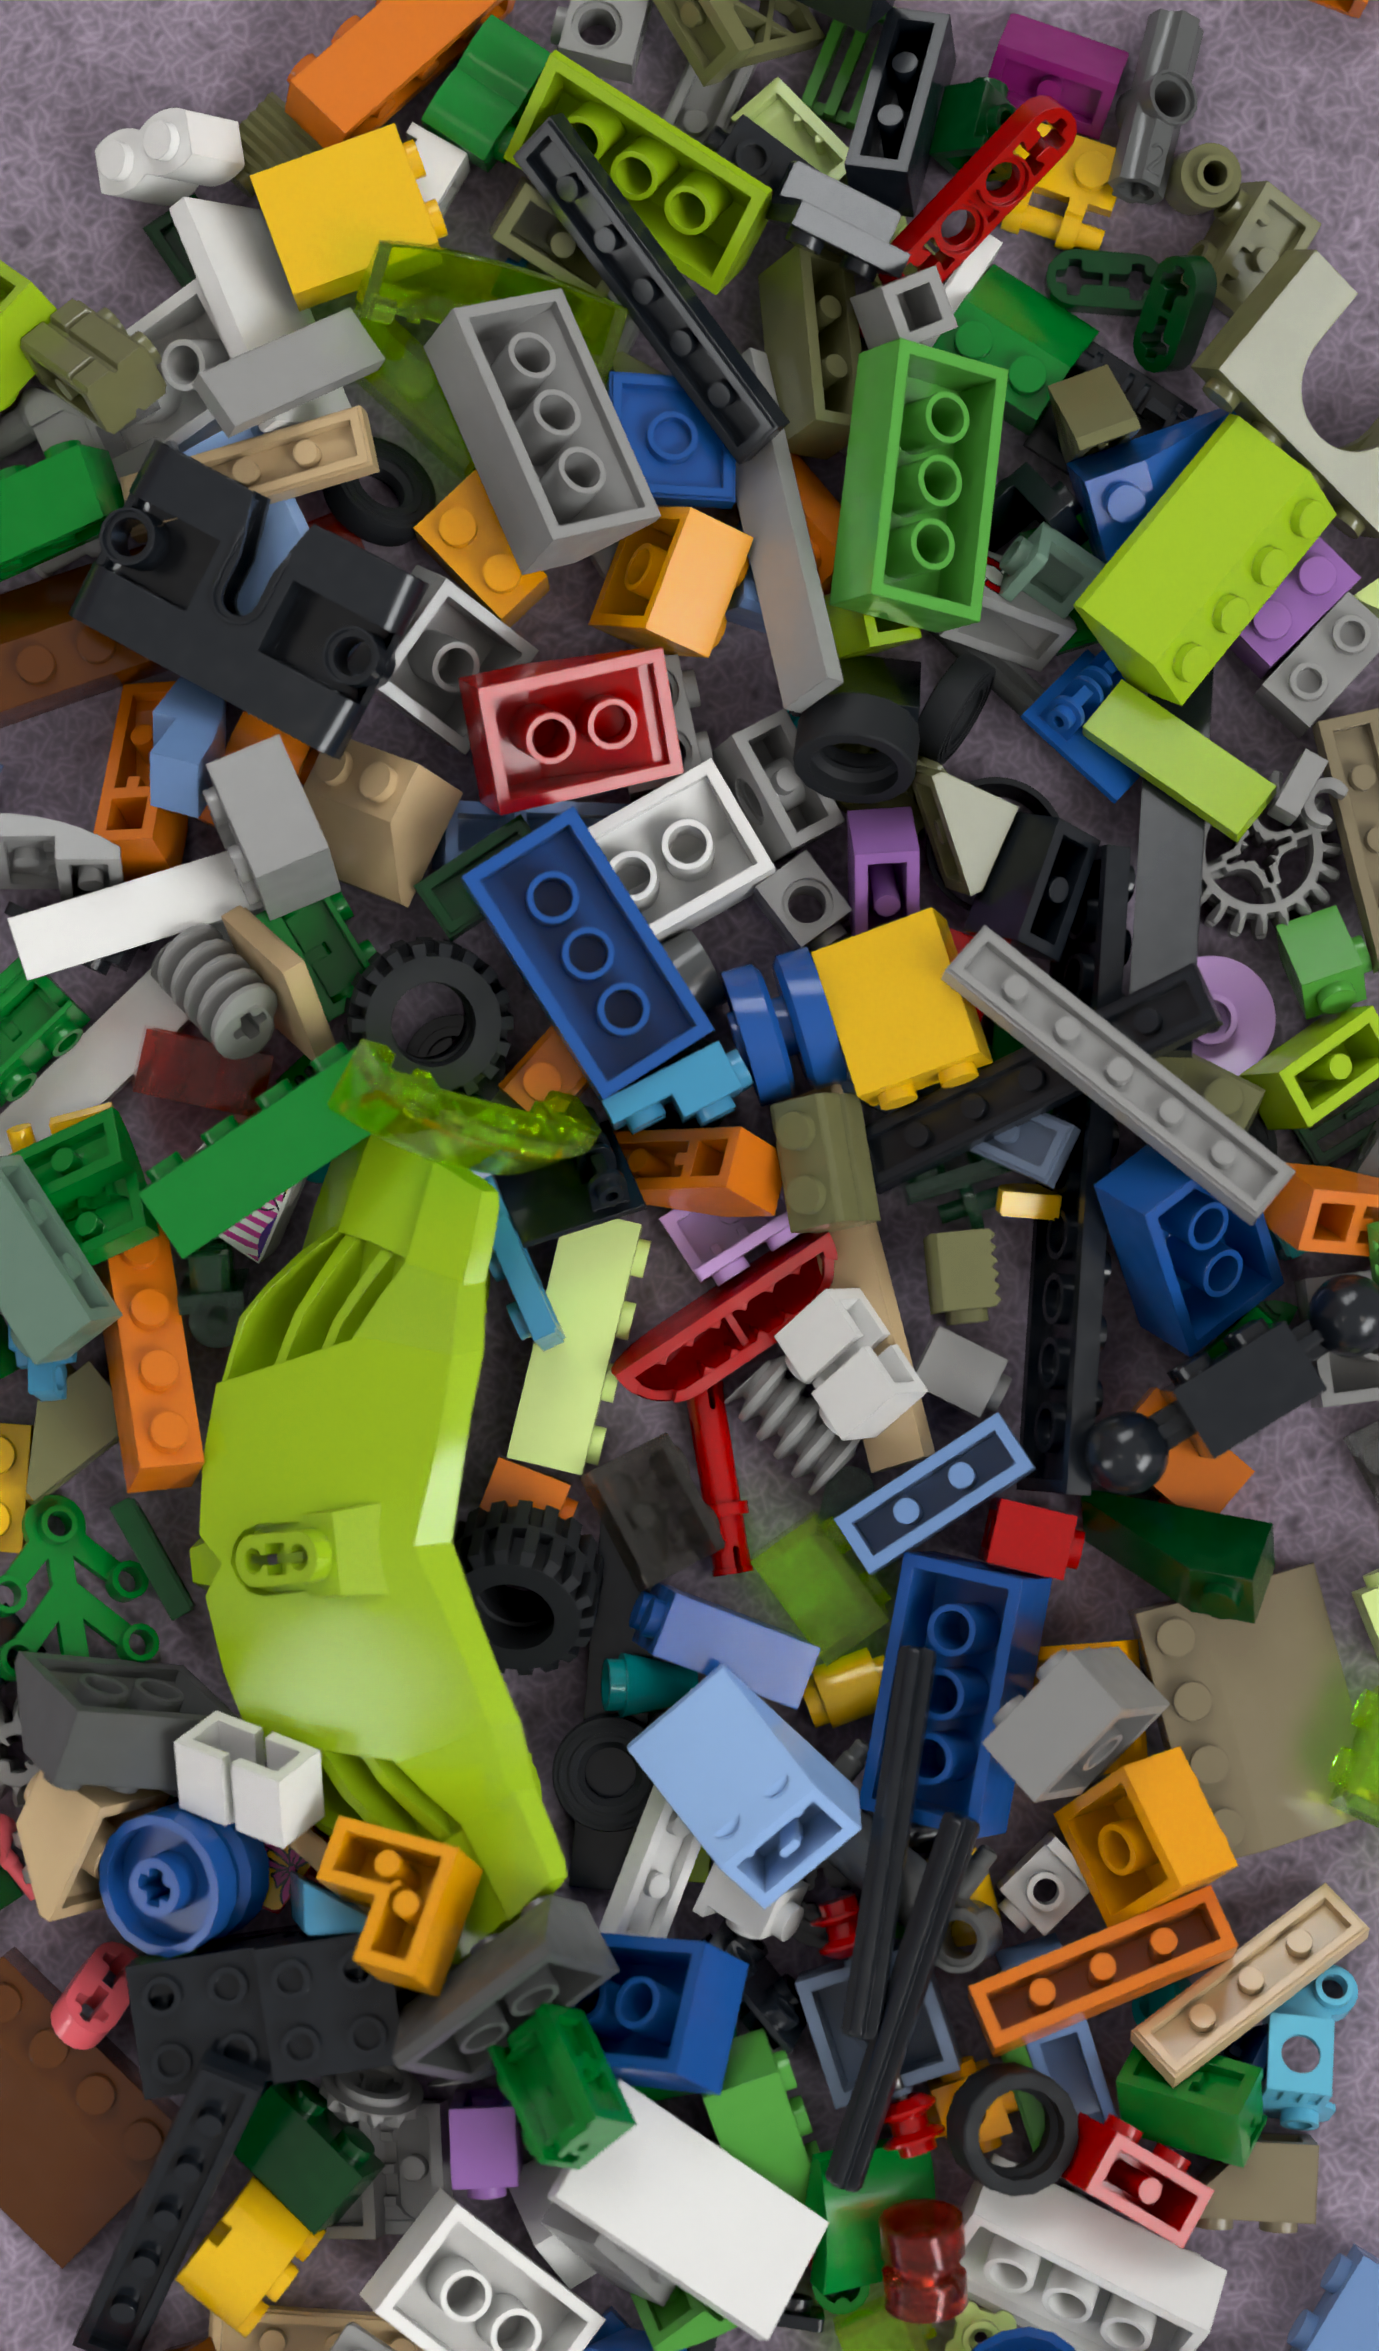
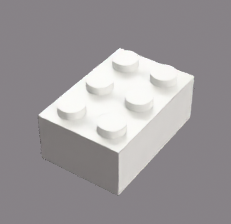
M441 2188L438 2189L359 2294L375 2313L425 2351H583L606 2320L585 2300Z

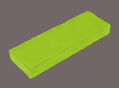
M1121 679L1082 727L1083 736L1236 843L1276 796V785L1123 679Z

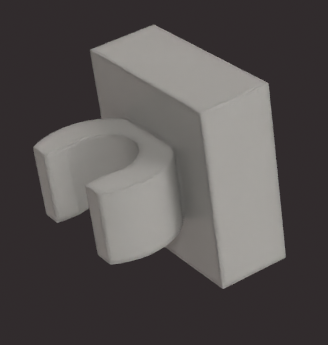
M1305 749L1296 760L1267 815L1290 826L1301 812L1307 824L1316 829H1326L1330 825L1332 818L1317 810L1315 806L1316 795L1319 793H1329L1334 798L1342 800L1349 790L1339 779L1333 777L1320 778L1329 761Z

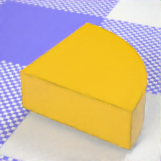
M1002 1184L998 1186L995 1210L1001 1216L1054 1220L1059 1218L1062 1196L1039 1184Z

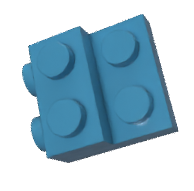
M718 1040L602 1100V1105L614 1130L616 1131L627 1125L632 1135L666 1118L663 1106L670 1102L673 1103L683 1124L696 1118L700 1127L703 1128L734 1112L736 1105L733 1098L752 1087L751 1084L754 1082L737 1049L735 1048L725 1054Z

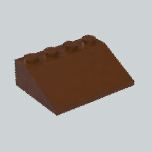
M14 1946L0 1958V2208L63 2269L142 2189L179 2106L169 2097L144 2100L140 2068L107 2036L94 2048L87 2050L74 2049L65 2044L56 2035L51 2025L50 2015L53 2006L62 1992ZM81 2012L80 2016L87 2021L88 2018Z

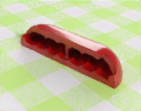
M828 1231L824 1233H803L773 1252L770 1250L750 1263V1267L721 1286L718 1287L716 1285L637 1339L617 1358L611 1372L631 1393L649 1400L682 1402L703 1393L777 1343L774 1336L825 1289H831L830 1286H832L831 1284L834 1279V1260L838 1259V1255L830 1233ZM818 1254L822 1260V1275L816 1257Z

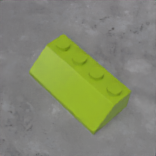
M554 50L548 57L503 158L521 169L513 158L514 154L549 116L563 113L679 272L714 295H717L745 267L768 222L765 216L772 202V189L565 55Z
M1230 413L1073 606L1127 683L1137 690L1182 706L1337 514L1310 471L1240 416Z

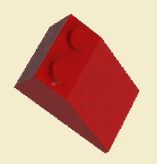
M661 646L519 664L458 678L480 802L500 816L684 773L664 650Z

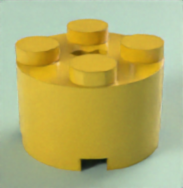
M253 2176L228 2206L210 2233L205 2236L175 2277V2281L184 2287L183 2290L246 2338L269 2308L262 2301V2298L267 2296L275 2303L281 2297L299 2272L297 2266L291 2262L293 2257L295 2256L304 2262L327 2230L324 2229L314 2235L259 2179Z

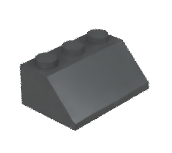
M24 1651L18 1652L15 1661L23 1751L44 1773V1779L61 1789L75 1791L81 1789L82 1785L105 1786L113 1791L124 1794H134L138 1788L156 1789L179 1797L174 1741L216 1710L240 1719L184 1665Z
M553 1894L537 1898L527 1904L520 1912L521 1918L503 1932L487 1936L477 1942L470 1951L471 1956L453 1970L448 1971L439 1997L421 1993L401 2009L392 2056L397 2068L471 2083L494 2065L487 2048L491 2045L508 2047L506 2041L509 2035L533 2016L535 2009L542 2003L571 2008L620 1970L587 1905Z

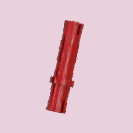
M722 1380L696 1397L686 1400L703 1507L697 1508L699 1521L705 1520L713 1577L754 1571L753 1564L751 1565L743 1514L749 1513L748 1501H741L726 1404L724 1403V1382Z

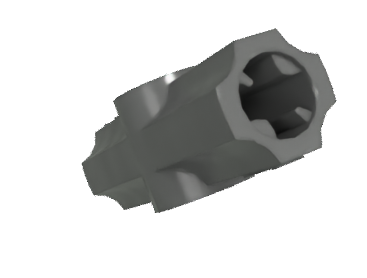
M1159 9L1149 15L1131 89L1122 94L1116 103L1115 117L1121 131L1108 184L1113 189V196L1129 204L1144 203L1152 206L1164 199L1181 126L1192 119L1197 110V95L1192 85V79L1204 31L1199 26L1200 19L1184 10L1168 11Z

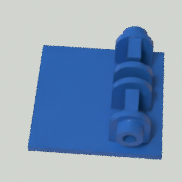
M1086 649L1020 718L1115 804L1136 782L1140 775L1083 736L1082 727L1121 679L1126 680L1104 649L1097 656Z

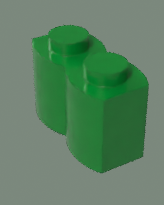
M491 14L467 46L456 68L449 74L428 105L421 118L424 129L467 152L469 161L487 173L497 161L506 164L508 161L503 158L551 53Z

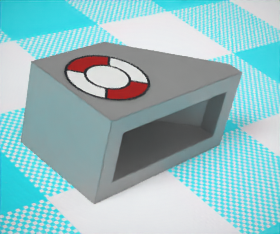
M988 551L980 622L940 632L939 636L1041 672L1077 631L1075 622L1069 615L1065 619L1061 618L1023 591L1012 602L1000 596L1004 571L999 568L1003 556Z

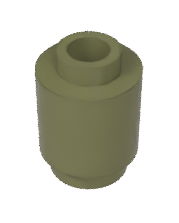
M1205 143L1196 146L1173 158L1164 197L1174 210L1190 216L1200 215L1223 206L1231 201L1239 190L1242 176L1240 164L1236 156L1223 145Z

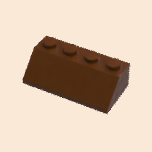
M146 544L130 549L131 556L140 553ZM93 563L0 594V728L122 687L123 684H131L168 671L165 667L81 623L68 614Z

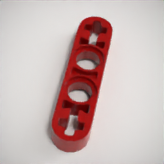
M1039 95L1024 102L890 243L911 254L906 265L911 262L917 271L936 265L943 284L953 271L962 264L1068 152L1077 134V124L1072 113L1050 96ZM1046 120L1051 130L1046 136L1042 137L1037 128L1040 123ZM1019 144L1030 154L1025 160L1014 151ZM1011 162L1012 172L1007 183L999 189L987 190L986 180L990 171L1000 163ZM957 210H966L967 221L963 229L955 236L949 238L942 237L941 228L947 216ZM928 240L939 249L935 255L924 246ZM878 274V278L882 284H886L888 282L898 279L896 277Z

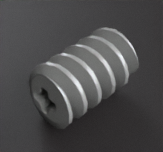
M207 924L192 926L178 934L171 942L158 951L152 962L150 975L173 999L174 1003L186 1013L190 1021L199 1028L200 1032L223 1057L234 1060L247 1058L265 1047L271 1039L275 1028L273 1017L278 1006L277 995L268 985L264 984L263 979L254 970L250 969V965L243 957L237 955L234 947L227 940L223 939V935L214 926Z
M786 1354L772 1360H767L724 1403L728 1404L742 1397L746 1399L738 1418L742 1423L759 1416L763 1418L756 1434L757 1439L761 1442L776 1435L781 1437L773 1456L777 1460L795 1453L799 1456L791 1475L798 1479L814 1472L817 1476L808 1492L812 1496L857 1454L855 1450L861 1439L842 1441L839 1435L833 1433L824 1424L819 1414L820 1406L812 1395L806 1398L802 1396L807 1384L801 1382L795 1376L789 1379L785 1378L788 1367L785 1362Z

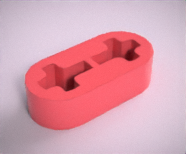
M112 1941L103 1943L80 1966L53 2006L50 2014L51 2025L56 2035L65 2044L80 2050L94 2048L117 2024L130 2004L125 1967L135 1957H138L131 1948L122 1943ZM109 1970L116 1976L114 1985L111 1988L102 1981ZM85 2003L94 2009L87 2021L80 2016L82 2006Z

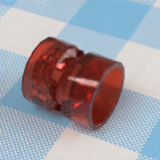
M934 2199L907 2200L885 2209L879 2217L881 2256L885 2262L882 2268L885 2310L894 2318L916 2324L939 2323L953 2319L963 2313L968 2305L967 2271L959 2263L966 2254L963 2212L953 2204Z

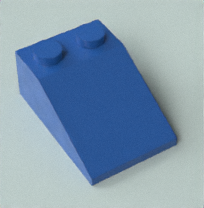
M1219 408L1066 463L1075 497L1083 508L1080 515L1086 535L1089 538L1088 541L1093 556L1101 560L1105 565L1109 562L1230 412Z

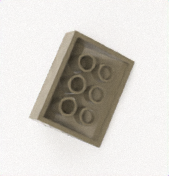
M1314 1563L1272 1573L1255 1624L1232 1619H1217L1210 1615L1191 1612L1173 1599L1128 1610L1134 1637L1138 1639L1139 1656L1144 1675L1170 1703L1156 1719L1164 1751L1181 1747L1192 1771L1198 1779L1199 1786L1220 1829L1227 1838L1235 1859L1267 1851L1379 1813L1378 1801Z

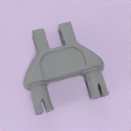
M31 386L21 393L16 408L0 416V462L5 457L38 440L43 453L58 443L80 440L82 445L109 451L120 483V477L139 472L154 440L161 441L160 438L153 437L128 450L120 432L161 409L158 401H155L144 411L138 408L136 410V418L116 434H112L111 432L107 433L52 391ZM169 440L165 443L179 451L176 441ZM100 538L37 565L33 569L40 577L45 579L53 575L55 571L85 555L98 557L102 550Z

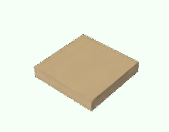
M239 905L222 915L221 918L231 943L237 951V955H241L250 965V969L254 970L263 979L264 984L268 985L277 995L278 1006L273 1017L275 1027L311 1061L336 1045L305 961L246 907L243 908Z

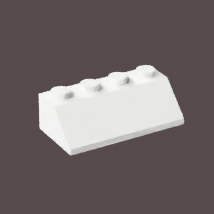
M712 758L588 827V830L660 943L687 929H694L752 896L755 886L775 873V866Z
M995 2153L990 2158L993 2164L1005 2168L1020 2164L1009 2161ZM974 2181L927 2279L975 2302L977 2305L993 2313L1000 2310L1009 2311L1014 2316L1016 2324L1023 2328L1032 2327L1054 2332L1072 2345L1075 2351H1196L1211 2331L1227 2270L1205 2260L1194 2251L1182 2249L1146 2230L1139 2223L1126 2220L1088 2201L1083 2195L1074 2191H1068L1055 2183L1036 2194L1011 2197L990 2190L979 2182Z

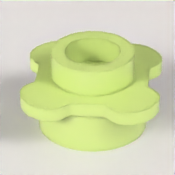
M964 2301L954 2310L956 2323L953 2338L946 2342L945 2351H972L979 2344L974 2339L978 2332H984L988 2339L1001 2331L1017 2329L1015 2318L1007 2310L993 2313L983 2307H978L973 2301Z

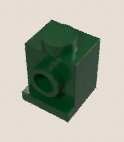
M979 77L972 82L946 85L944 87L929 154L953 177L1017 110L1007 100L1009 89L1000 80L990 77ZM1003 162L995 166L988 174L986 182L1009 179L1012 172L1011 162Z

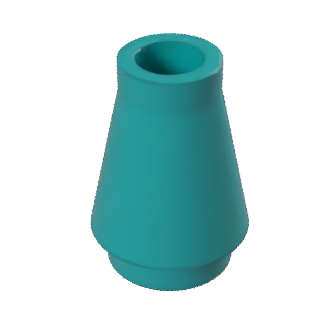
M621 1652L618 1659H605L602 1665L601 1701L603 1709L605 1711H618L620 1717H626L672 1707L691 1688L698 1684V1674L696 1671L680 1665Z

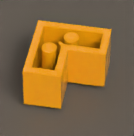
M476 469L413 527L420 546L470 597L510 628L550 591L548 576L543 570L525 575L521 574Z
M339 1815L316 1879L343 1901L371 1908L353 1960L379 1981L436 1997L440 1996L483 1869L459 1847Z

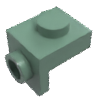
M1043 521L1028 539L1023 536L1015 539L1003 555L999 568L1004 571L999 595L1012 602L1023 591L1065 619L1074 609L1073 604L1104 568L1105 563Z

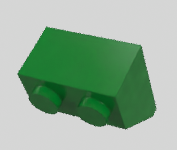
M993 264L955 311L954 317L958 327L940 334L932 347L1009 370L1003 420L1029 436L1033 433L1051 405L1047 386L1069 378L1078 358L1084 350L1089 348L1099 334V331L999 266Z

